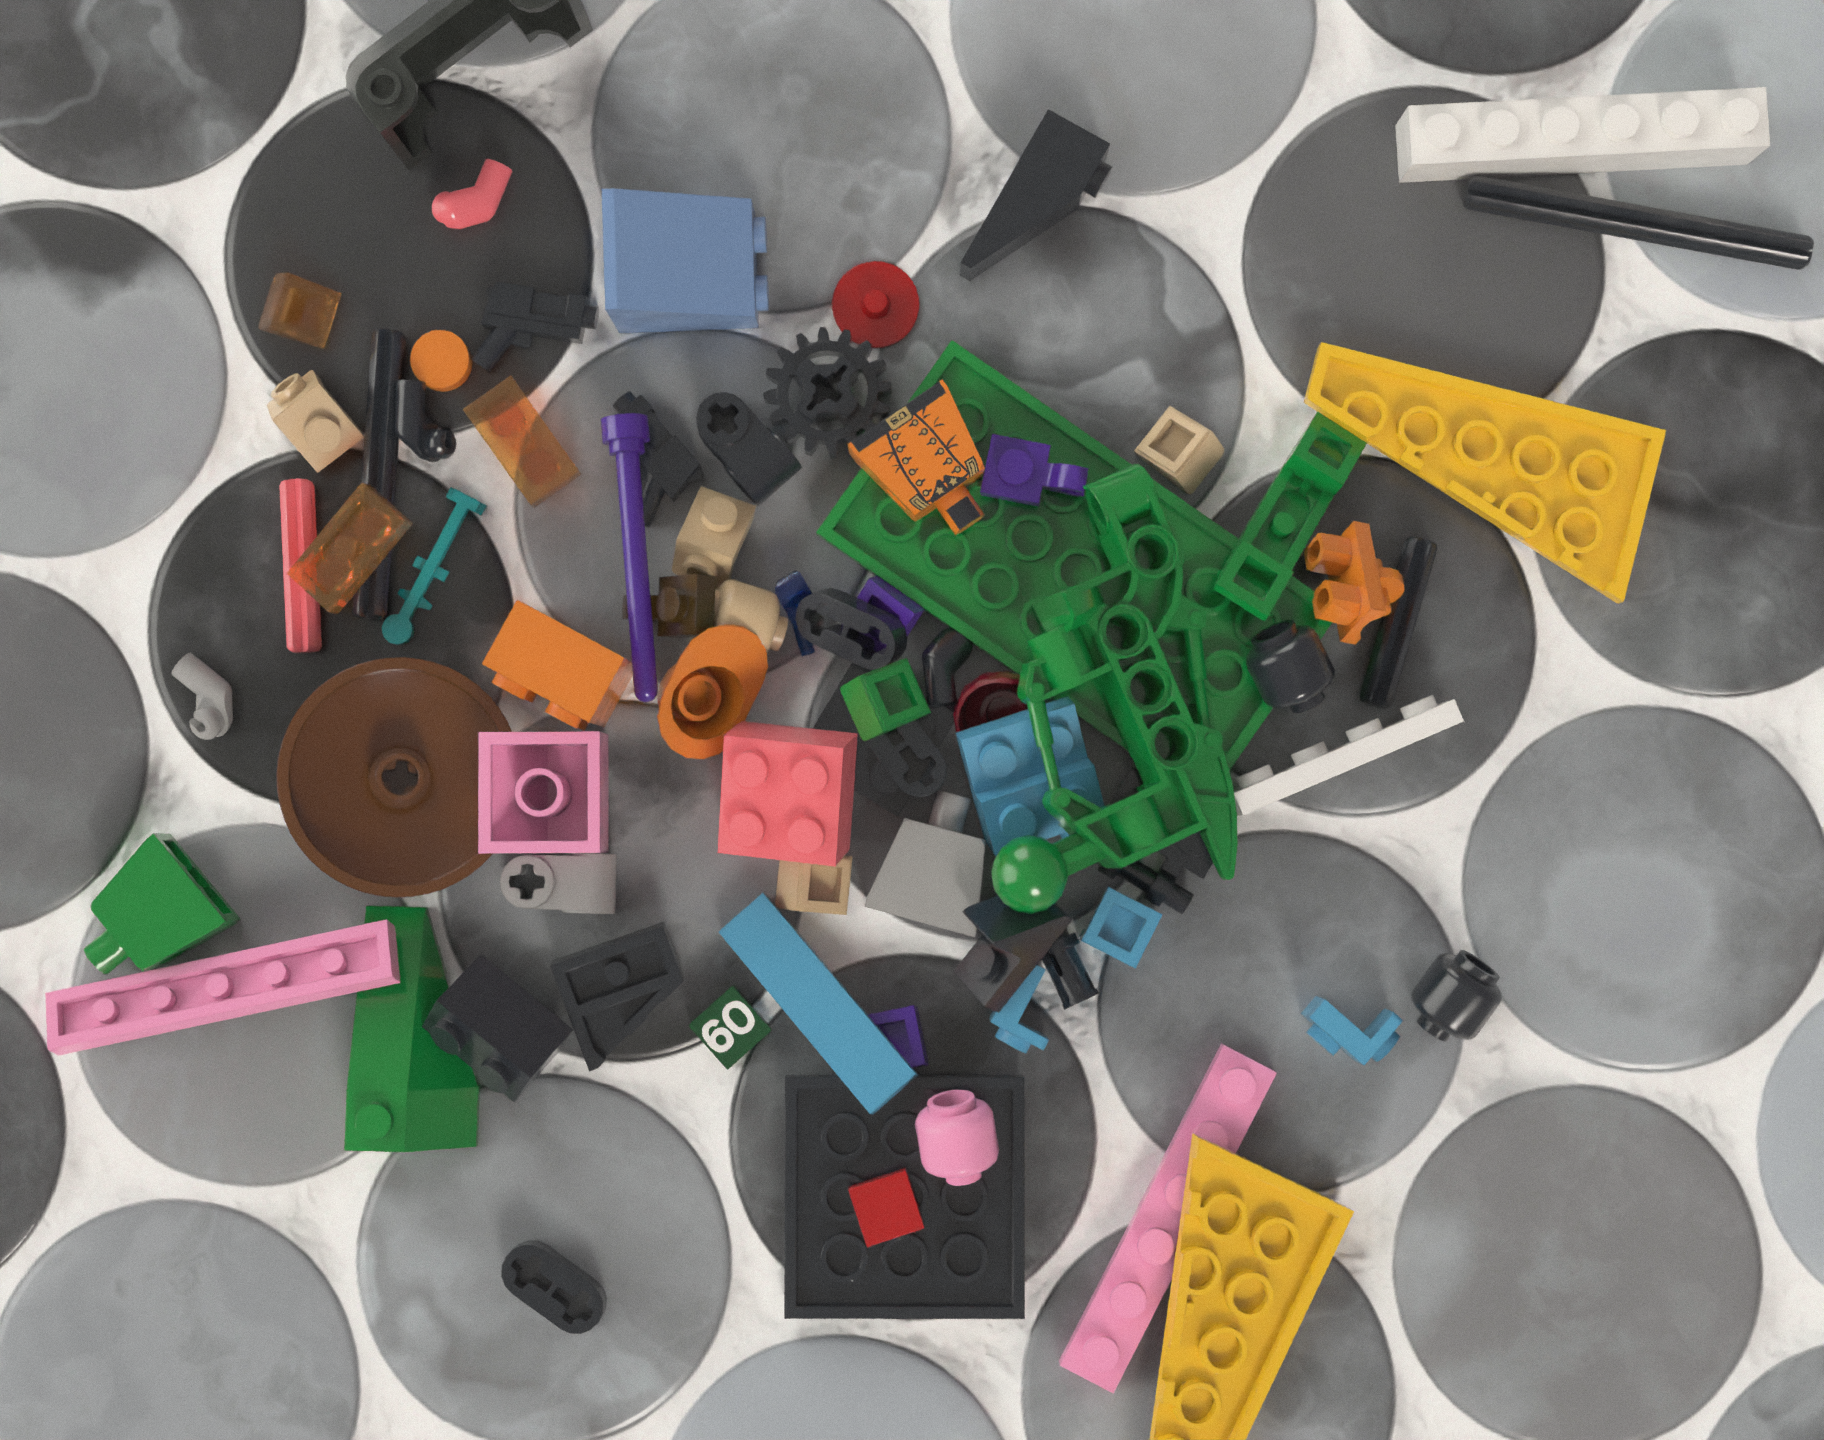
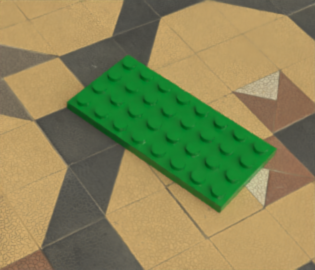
M953 340L950 341L908 401L910 402L943 379L949 388L984 467L986 466L992 434L1051 445L1048 463L1071 464L1089 468L1086 485L1132 465ZM861 468L817 530V536L874 576H879L905 594L940 622L961 633L973 645L1015 674L1020 675L1021 665L1034 660L1026 640L1045 632L1041 627L1032 604L1111 569L1098 538L1100 533L1088 507L1085 492L1084 497H1077L1042 489L1038 507L982 496L980 494L982 476L966 488L985 515L972 526L955 535L937 508L916 522L912 520ZM1152 479L1158 493L1161 508L1178 543L1184 574L1181 594L1202 608L1207 616V622L1201 628L1207 672L1205 688L1210 727L1218 730L1222 735V748L1230 771L1273 709L1264 702L1247 669L1245 659L1253 647L1251 643L1252 638L1263 629L1290 619L1294 620L1296 625L1313 627L1321 640L1332 622L1315 618L1312 603L1315 591L1291 576L1265 621L1215 591L1213 587L1238 538ZM1137 541L1134 550L1135 558L1139 565L1145 569H1150L1153 563L1152 551L1147 544ZM1110 619L1106 626L1107 639L1111 645L1121 649L1125 642L1124 628L1116 620ZM1165 630L1162 637L1158 639L1159 645L1193 723L1198 724L1193 682H1189L1183 632ZM1135 674L1131 680V694L1137 702L1145 704L1149 696L1148 683L1142 676ZM1097 678L1051 697L1055 701L1068 696L1075 704L1078 718L1129 753ZM1160 729L1155 737V748L1160 757L1165 760L1172 753L1173 742L1168 732Z

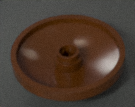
M406 657L383 658L357 664L343 670L324 682L304 701L291 720L281 744L276 773L277 793L282 815L290 834L308 859L321 871L343 885L363 893L395 898L413 897L433 893L458 883L481 867L493 854H478L479 732H512L508 721L491 697L476 683L459 672L435 662Z

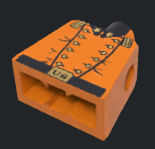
M943 379L848 443L849 453L854 461L915 522L937 508L954 534L957 535L985 515L966 488L984 475L985 467L949 388Z

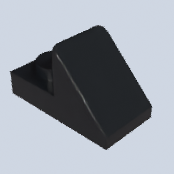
M999 896L968 906L963 910V913L982 935L953 972L985 1007L999 1013L1073 919L1057 902L1044 911L1032 914L1015 911L1004 904Z

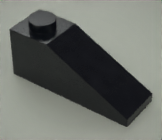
M1048 109L960 263V276L971 281L1076 211L1086 194L1096 198L1113 168L1105 163L1110 143Z

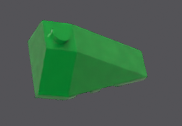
M367 905L364 924L387 919L395 926L400 983L357 992L346 1089L344 1151L415 1152L478 1146L480 1084L476 1071L457 1055L446 1053L440 1049L433 1041L430 1033L422 1027L435 1002L449 988L446 980V968L428 907Z

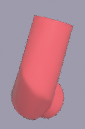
M485 159L474 186L452 192L444 191L434 198L432 203L434 218L451 229H463L489 221L497 211L513 172L512 169L500 162Z

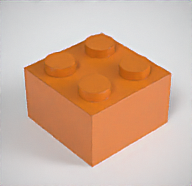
M519 600L515 602L482 662L484 666L497 672L491 683L531 703L534 702L537 694L550 701L545 709L546 713L583 731L586 730L589 723L605 727L633 676L631 661Z

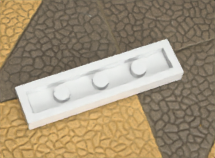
M1430 695L1400 708L1404 719L1383 728L1379 718H1376L1346 731L1349 742L1328 751L1325 742L1322 741L1291 754L1295 765L1273 774L1268 764L1237 777L1236 779L1240 786V789L1234 791L1237 816L1248 814L1464 722L1455 699L1437 705L1434 696Z

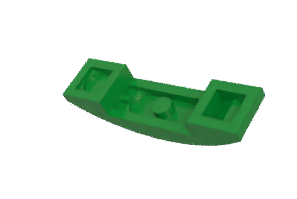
M1317 412L1253 513L1228 557L1213 589L1265 621L1294 573L1292 571L1331 500L1344 485L1367 443Z

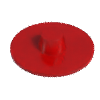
M881 261L865 262L847 271L836 285L832 298L833 316L841 332L844 329L851 332L852 342L860 345L865 341H869L872 344V348L888 347L905 338L914 327L919 313L918 292L911 278L897 266Z

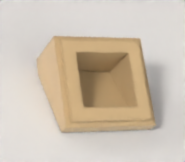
M1169 406L1134 452L1187 494H1192L1222 457L1224 447L1213 431Z
M845 855L836 867L779 860L775 905L777 908L792 911L847 915L853 856Z

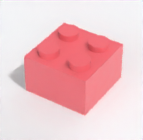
M741 721L724 735L718 853L836 867L850 849L858 733Z

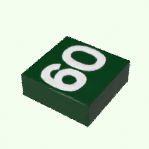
M735 985L730 987L688 1025L727 1070L773 1030Z

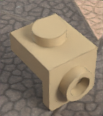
M313 370L302 377L298 373L287 377L271 392L273 400L267 404V408L272 421L317 473L364 438L362 431L327 391L321 379Z
M701 486L677 537L672 572L676 575L704 574L716 576L715 589H718L726 580L731 579L734 562L753 522L756 505Z

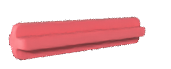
M288 479L281 481L279 485L286 644L291 652L313 653L320 651L322 647L315 486L308 479Z

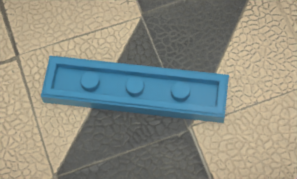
M762 893L718 931L869 1114L876 1113L918 1076L917 1072L766 894Z

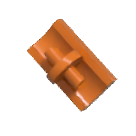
M1353 521L1341 536L1318 533L1304 550L1306 570L1327 574L1329 579H1325L1315 590L1312 600L1315 618L1337 623L1340 642L1356 645L1361 639L1360 632L1363 627L1371 621L1390 614V603L1399 599L1405 591L1401 573L1398 570L1383 567L1382 561L1376 558L1370 525L1367 523Z

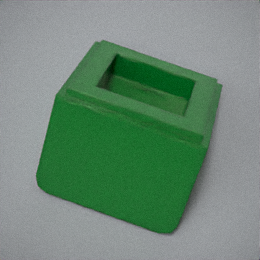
M907 657L858 676L840 688L847 708L863 741L873 739L931 713Z

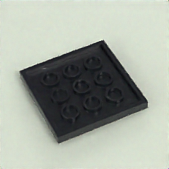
M838 1075L785 1076L784 1319H1025L1024 1075H918L874 1114H869ZM949 1090H968L973 1092L975 1098L985 1101L990 1106L994 1115L999 1146L997 1160L991 1167L981 1172L982 1176L978 1181L968 1185H950L946 1182L945 1178L928 1173L921 1163L915 1128L916 1118L919 1112L927 1106L929 1098ZM906 1168L925 1228L867 1247L848 1187Z

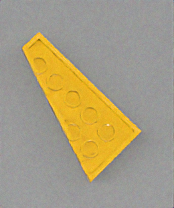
M1323 342L1319 344L1304 399L1306 405L1365 441L1376 450L1615 603L1624 602L1666 430Z

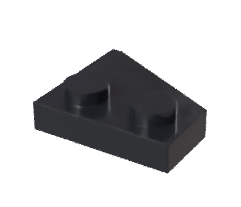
M665 922L552 960L550 964L589 1072L598 1069L605 1062L606 1057L629 1034L631 1035L647 1019L648 1014L660 1002H664L684 980V975Z

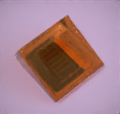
M288 272L277 273L274 276L258 328L281 337L324 349L342 293Z

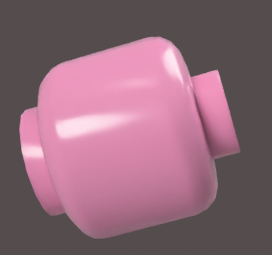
M949 1090L938 1093L928 1099L927 1106L919 1112L915 1121L923 1167L928 1173L945 1178L946 1182L950 1185L961 1186L978 1181L982 1176L981 1172L991 1167L996 1162L999 1154L992 1109L985 1101L975 1098L973 1092L968 1090Z

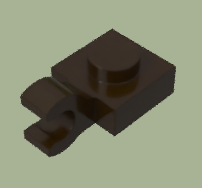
M688 574L659 577V595H651L653 622H658V637H696L706 629L714 627L716 576ZM623 595L622 603L623 620H628L626 595Z

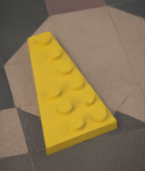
M1192 1133L1149 1440H1246L1354 1211L1339 1202Z

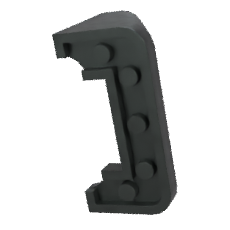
M429 0L355 57L349 64L346 72V87L357 105L410 171L432 154L425 141L424 128L427 119L432 118L437 112L421 92V89L510 21L514 22L529 43L538 37V34L550 33L561 37L571 48L593 31L582 1Z

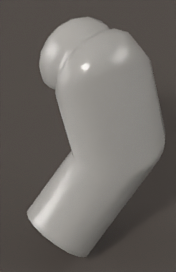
M191 652L187 653L173 668L172 676L196 694V711H194V718L189 721L190 728L198 738L204 740L223 736L233 721L231 686Z

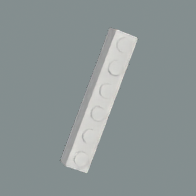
M1766 87L1410 105L1395 125L1399 183L1470 179L1475 175L1501 178L1748 165L1770 147Z

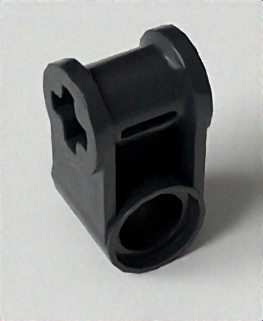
M727 392L714 393L705 398L700 404L696 420L701 440L721 462L730 478L756 506L761 505L802 469L800 462L772 430L766 428L736 395ZM718 411L722 416L726 417L733 412L736 415L734 418L735 432L729 435L725 430L721 429L715 434L711 431L714 427L712 414Z

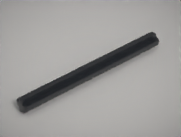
M1478 175L1472 176L1468 180L1463 197V205L1468 210L1796 270L1803 269L1809 265L1814 247V240L1807 235Z

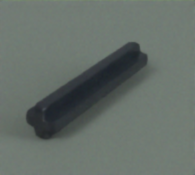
M1410 536L1404 541L1396 570L1403 577L1405 591L1399 599L1390 603L1391 613L1382 616L1360 693V701L1367 705L1385 709L1390 708L1393 704L1437 552V544L1428 539Z

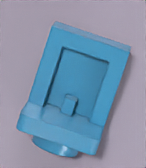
M1039 964L1036 965L999 1013L992 1011L989 1017L990 1022L999 1027L995 1037L1023 1053H1027L1031 1044L1044 1050L1049 1041L1046 1035L1019 1021L1046 970Z
M1315 996L1301 1012L1313 1024L1306 1033L1332 1056L1339 1049H1342L1349 1057L1362 1065H1365L1370 1058L1378 1062L1391 1051L1400 1038V1035L1395 1030L1403 1021L1393 1011L1383 1009L1365 1031L1362 1032L1326 999Z

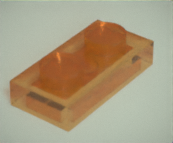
M512 376L503 380L463 409L533 508L582 475Z
M361 482L286 574L328 612L338 614L413 523L371 485Z

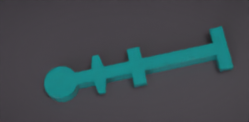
M450 487L446 498L457 504L428 559L426 560L420 556L416 557L412 566L421 570L411 591L401 588L397 594L405 602L399 614L387 617L382 625V634L388 642L395 645H404L413 638L415 630L411 620L417 608L431 610L433 605L424 598V595L434 577L445 582L449 571L439 566L468 511L471 510L482 516L487 505Z

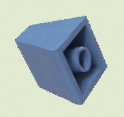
M615 188L601 189L605 310L619 333L759 328V311H769L768 276L757 275V253H767L766 217H755L752 199Z

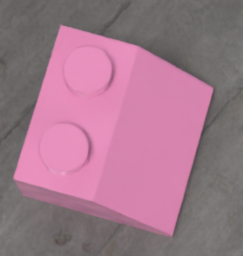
M600 731L479 732L478 854L609 852L608 734Z

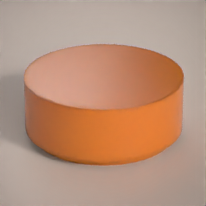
M433 330L425 333L416 341L411 351L410 363L415 376L420 381L426 382L428 388L446 392L460 387L468 379L472 370V355L468 346L456 334L446 330Z

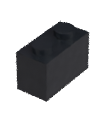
M482 954L438 998L422 1025L430 1033L433 1041L440 1049L446 1053L457 1055L477 1072L478 1077L485 1086L494 1092L503 1093L513 1102L522 1095L557 1055L573 1031L570 1026Z

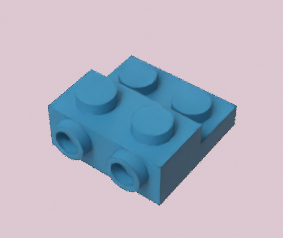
M1068 696L1046 703L1054 739L1052 749L1061 788H1067L1099 807L1104 806L1095 766L1087 756L1075 704ZM1028 709L955 733L983 838L995 856H997L1003 846L1014 838L1031 835L1048 839L1060 835L1063 839L1069 836L1058 825L1060 822L1044 808L1042 803L1043 795L1049 790L1040 747H1036Z

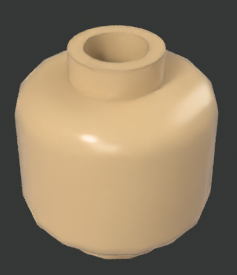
M735 579L726 580L718 589H715L714 627L723 624L744 626L759 637L766 652L769 649L774 651L780 649L787 631L788 618L779 615L780 602L775 593Z

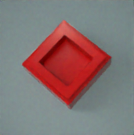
M906 1168L848 1187L867 1247L925 1228Z

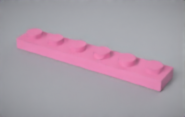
M386 919L45 993L47 1049L59 1056L400 983L395 926Z
M1221 1043L1059 1360L1060 1366L1114 1393L1172 1280L1192 1133L1236 1153L1277 1072Z

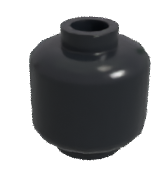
M1289 619L1263 629L1252 638L1251 643L1253 647L1247 654L1245 661L1247 669L1267 706L1277 709L1290 707L1293 713H1302L1316 707L1325 699L1323 690L1332 682L1335 676V669L1313 627L1296 625L1294 620Z
M1460 950L1457 955L1440 954L1412 991L1411 999L1416 1009L1421 1013L1417 1023L1430 1035L1444 1042L1451 1035L1465 1040L1475 1038L1502 1000V993L1496 984L1500 978L1499 975L1484 961L1465 950Z

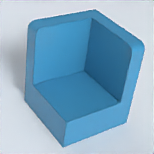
M1107 887L1086 929L1083 928L1078 939L1136 969L1163 914Z

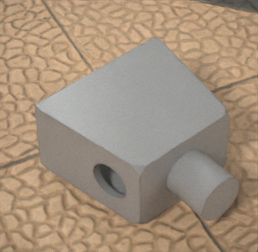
M938 790L928 824L904 818L867 896L864 907L975 937L977 928L964 915L963 910L980 902L986 840L962 834L971 799Z

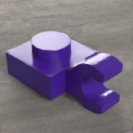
M992 434L980 494L982 496L1038 507L1042 489L1084 497L1085 489L1083 486L1086 485L1089 468L1071 464L1048 463L1051 445Z

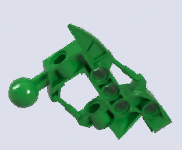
M1140 464L1130 465L1083 486L1086 489L1085 495L1088 507L1100 533L1098 538L1111 569L1032 604L1041 627L1045 632L1026 640L1034 660L1021 665L1017 694L1018 698L1027 704L1036 747H1040L1049 785V790L1043 795V806L1060 822L1058 825L1069 836L1050 843L1042 837L1026 835L1014 838L1000 849L991 870L993 887L1003 903L1018 912L1032 914L1048 909L1062 896L1068 876L1097 862L1105 868H1123L1201 831L1200 835L1220 878L1231 880L1235 875L1238 840L1234 789L1222 748V735L1218 730L1210 727L1205 688L1207 672L1201 628L1205 626L1207 616L1202 608L1181 594L1184 574L1178 543L1159 503L1155 484L1148 472ZM1137 541L1144 542L1152 551L1153 563L1150 569H1145L1139 565L1135 558L1134 550ZM1110 619L1116 620L1124 628L1125 642L1121 649L1111 645L1107 639L1106 626ZM1165 630L1183 632L1189 682H1193L1198 724L1193 723L1159 645L1158 639L1162 637ZM1135 674L1142 676L1148 683L1149 696L1145 704L1137 702L1131 694L1130 685ZM1094 678H1097L1130 756L1134 760L1144 783L1136 787L1138 793L1101 807L1067 788H1061L1052 749L1054 739L1045 705L1046 699ZM1160 729L1168 732L1173 742V750L1167 760L1160 757L1155 748V737Z

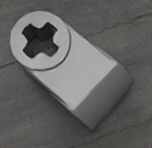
M563 853V856H518L509 861L502 870L500 877L501 892L512 905L524 909L561 910L562 913L615 914L617 854ZM531 864L534 865L535 875L544 876L545 885L544 888L534 890L532 899L525 898V890L515 887L514 880L515 876L524 875L526 866Z

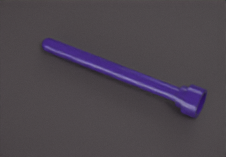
M615 414L601 418L602 444L608 445L609 455L616 457L634 694L638 700L650 702L658 694L639 457V455L645 453L644 443L650 441L648 415Z

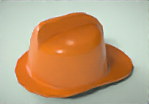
M731 624L708 628L690 641L677 663L667 670L659 684L657 719L660 734L670 749L685 758L706 759L723 752L724 735L738 723L746 720L763 685L768 669L766 649L755 633L744 626Z

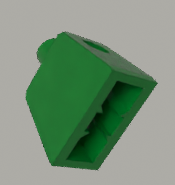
M153 833L142 843L90 905L91 911L106 930L84 948V953L89 961L106 975L128 957L142 971L154 970L227 930L241 919L171 834Z

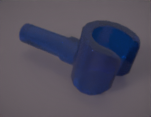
M795 570L777 581L775 594L786 611L788 620L791 621L800 654L803 657L815 653L813 644L806 640L798 630L796 611L801 600L812 594V591L801 573Z

